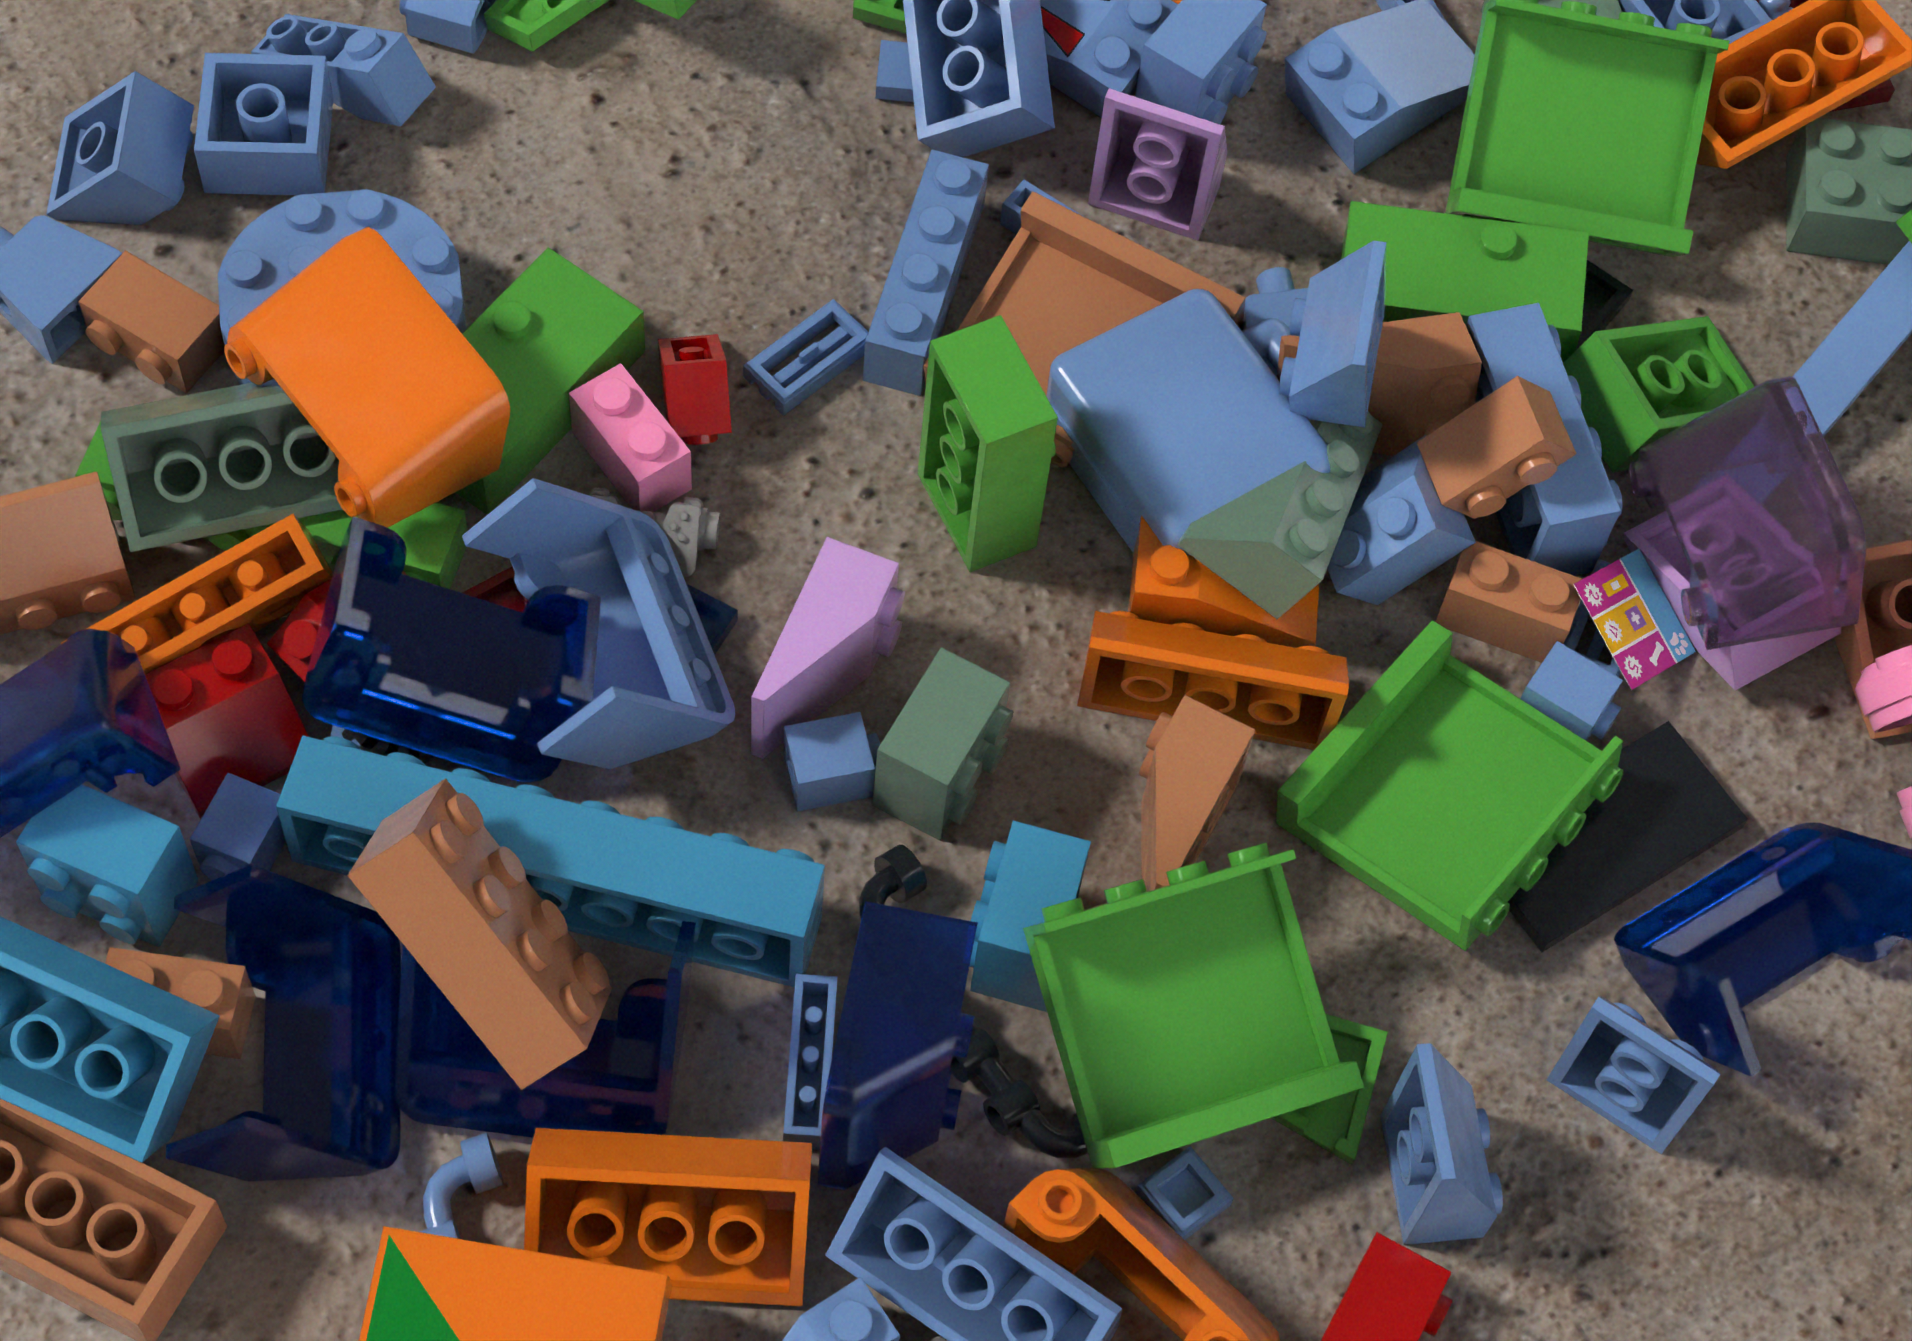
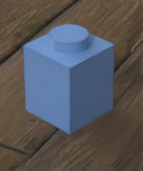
M1556 641L1527 684L1520 699L1587 741L1591 734L1602 740L1622 709L1612 701L1623 680L1559 641Z
M861 712L784 726L783 755L797 812L873 797L877 749L880 746V741L876 733L866 735Z
M227 773L190 837L197 862L204 875L227 887H235L239 882L259 891L286 842L276 809L280 793Z

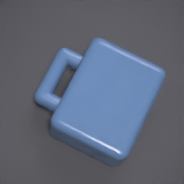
M1192 289L1058 355L1053 360L1050 366L1046 397L1058 417L1057 425L1063 427L1073 442L1071 446L1075 451H1073L1069 464L1132 552H1134L1141 515L1163 546L1171 545L1182 549L1177 544L1192 522L1298 464L1306 461L1312 469L1318 472H1330L1326 442L1307 417L1290 411L1289 395L1279 394L1280 381L1263 360L1267 357L1276 370L1278 369L1281 336L1290 335V329L1283 321L1268 318L1241 331L1211 292L1204 289Z

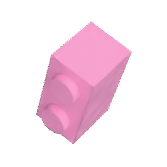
M621 363L569 392L573 434L632 509L640 510L641 512H654L692 490L691 451Z

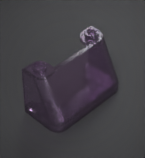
M1788 376L1766 380L1639 450L1638 461L1631 462L1629 467L1633 493L1637 499L1645 498L1650 508L1665 507L1691 569L1690 588H1685L1681 591L1683 615L1689 627L1697 626L1706 650L1858 624L1866 557V541L1862 519L1800 386L1794 377Z

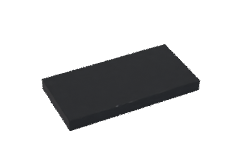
M1669 721L1621 750L1618 767L1623 769L1624 772L1614 792L1604 802L1595 799L1584 812L1586 814L1585 822L1572 842L1565 847L1557 843L1546 856L1548 864L1538 882L1529 891L1519 888L1508 901L1510 904L1509 911L1541 952L1549 949L1736 833L1747 822L1748 818Z

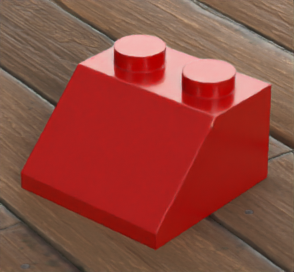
M249 623L129 682L142 719L199 818H202L227 773L264 786L288 774L302 735L309 737L278 671Z

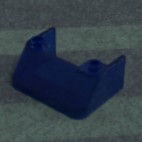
M1812 822L1795 825L1780 831L1627 923L1615 934L1614 941L1625 968L1681 1041L1693 1046L1703 1057L1752 1077L1762 1071L1749 1035V1023L1741 1008L1830 953L1854 958L1858 962H1873L1886 957L1891 953L1893 946L1904 939L1912 941V850L1823 823Z
M252 864L176 895L174 897V909L226 927L225 948L228 964L245 966L252 987L265 991L263 1113L245 1111L232 1116L222 1125L167 1144L166 1159L248 1182L365 1176L393 1165L399 1155L401 1143V949L398 937L377 911Z
M865 901L824 1098L818 1186L847 1190L864 1181L876 1156L884 1147H887L901 1158L906 1159L938 1142L941 1128L955 1129L962 1090L949 1088L951 1079L950 1069L953 1056L967 1059L975 1016L962 1014L961 1010L977 922Z
M682 921L668 971V980L645 978L631 984L622 995L617 1021L599 1019L586 1050L522 1090L403 945L394 1096L397 1105L406 1116L424 1124L531 1138L534 1137L536 1128L665 1135L671 1114L687 1016L696 923Z

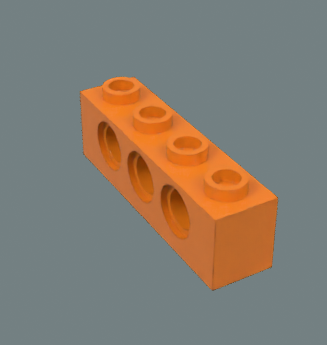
M291 514L61 642V645L90 699L108 711L114 712L135 700L130 681L248 623L254 633L291 613L305 594L335 576L310 531L294 514Z

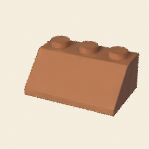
M97 471L0 496V635L20 629H42L50 626L58 619L84 612H106L115 608L121 602L136 599L120 538Z

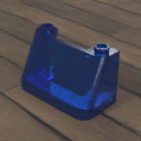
M353 516L341 543L306 674L302 698L305 709L314 718L324 723L514 781L536 782L551 776L558 768L562 759L542 755L537 743L593 701L601 597L568 586H546L535 591L529 598L523 612H519L402 574L407 554L404 540L395 531L385 526Z
M96 629L78 631L71 635L67 641L0 684V838L86 781L108 793L117 787L114 778L116 776L143 774L145 782L155 787L181 770L136 650L132 645L114 633Z

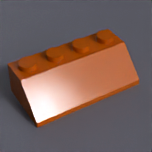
M1808 0L1729 44L1728 50L1717 54L1696 164L1728 169L1911 67L1912 40L1876 0Z
M1095 611L1077 706L1157 721L1162 712L1173 716L1182 698L1186 695L1255 729L1253 739L1315 750L1336 727L1347 699L1349 689L1347 657L1329 654L1326 650L1316 646L1294 648L1267 643L1263 638L1251 634L1229 636L1207 632L1191 623L1181 622L1170 625L1142 620L1138 615L1127 611H1114L1111 613Z
M536 1128L527 1162L524 1250L668 1274L672 1283L670 1299L803 1306L812 1143Z

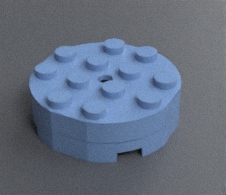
M369 189L296 195L272 207L252 221L237 236L221 263L218 272L220 328L224 344H227L228 332L233 325L342 238L366 227L376 230L384 238L450 320L463 333L467 327L459 255L447 234L432 218L410 203L396 197ZM234 373V376L240 385L252 383L248 378L240 379Z

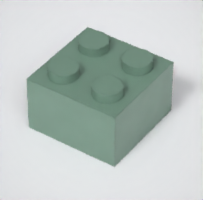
M1817 118L1801 127L1786 157V251L1890 264L1909 241L1896 221L1912 209V130L1827 118Z
M941 647L877 749L872 806L940 841L952 821L962 825L972 810L978 796V790L973 788L974 784L983 770L990 774L996 770L1007 749L1009 740L1003 736L1009 727L1014 713L1013 710L1007 708L1010 682Z

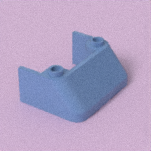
M532 478L462 535L467 547L509 558L515 571V584L527 600L560 610L593 697V701L537 743L542 755L614 769L710 738L734 721V703L671 544L664 531L651 517L634 509Z

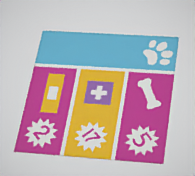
M1640 548L1573 584L1631 690L1696 652Z

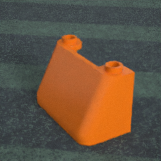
M366 227L342 238L229 329L224 352L232 371L240 379L248 378L256 385H262L274 378L338 458L339 482L334 485L336 498L344 512L352 518L358 517L372 536L499 470L510 419V404L502 383L376 230Z
M1091 1167L1046 1171L1034 1178L1009 1202L1003 1225L1005 1229L1073 1275L1094 1256L1182 1341H1280L1278 1331L1264 1314L1119 1177L1108 1170Z

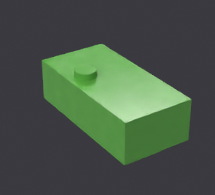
M1350 202L1342 242L1341 259L1372 241L1386 242V289L1383 322L1460 312L1466 325L1471 315L1539 303L1547 324H1552L1559 334L1562 362L1564 363L1576 350L1582 331L1589 232L1372 203Z
M549 247L462 333L502 383L510 404V419L499 470L455 493L488 515L572 429L569 392L620 363L628 370L645 352L644 311Z
M1001 315L930 341L918 476L969 572L1037 547L1051 457L1056 454L1054 439L1058 417Z

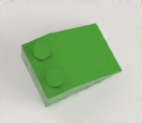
M1708 316L1595 331L1563 363L1567 375L1574 376L1578 382L1581 393V411L1587 426L1593 427L1597 431L1602 448L1601 459L1608 464L1613 473L1655 465L1753 423L1767 407Z

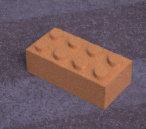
M445 778L383 819L347 876L522 1090L588 1048L612 987L609 984L607 971L601 961L590 952L584 953L569 934L566 920L558 907L547 899L542 900L526 880L524 867L516 854L507 847H500L483 826V817L477 805L467 795L457 793Z
M0 1099V1270L136 1341H156L228 1227L216 1200L144 1163Z

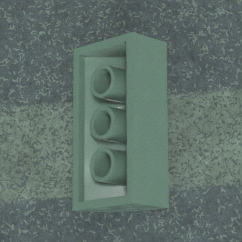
M274 378L262 385L254 383L241 384L101 412V432L130 552L273 524L291 514H294L297 518L342 510L334 491L335 483L339 482L338 458Z
M1369 411L1365 428L1309 420L1327 444V455L1330 464L1329 473L1318 472L1304 461L1192 522L1179 539L1177 545L1276 619L1280 618L1324 578L1383 426Z

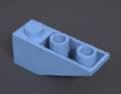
M285 14L284 17L279 18L269 26L266 36L251 51V54L326 56L333 103L364 120L402 126L436 88L405 34L400 32Z

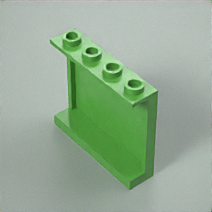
M1490 0L1485 3L1445 213L1589 232V242L1669 257L1689 254L1693 230L1684 229L1715 63L1717 54L1728 50L1730 41L1712 38L1713 29L1698 24L1678 23L1676 30L1655 27L1654 17L1640 13L1621 12L1618 19L1597 16V7L1583 2L1563 1L1561 8L1538 4L1539 0Z
M1432 620L1277 791L1276 824L1466 951L1481 933L1489 937L1499 928L1509 911L1510 904L1508 901L1519 888L1529 891L1538 882L1548 864L1546 856L1557 843L1565 847L1572 842L1585 822L1586 814L1584 812L1595 799L1604 802L1614 792L1624 772L1623 769L1618 767L1624 740L1615 735L1603 750L1598 749L1450 655L1453 633Z
M1267 843L1241 849L1227 854L1231 867L1209 873L1206 861H1201L1166 872L1170 885L1147 891L1144 879L1129 882L1104 890L1107 903L1084 910L1081 897L1041 908L1045 922L1023 928L1092 1168H1117L1364 1088L1357 1061H1339L1281 863L1296 859L1294 849L1272 855L1269 853Z

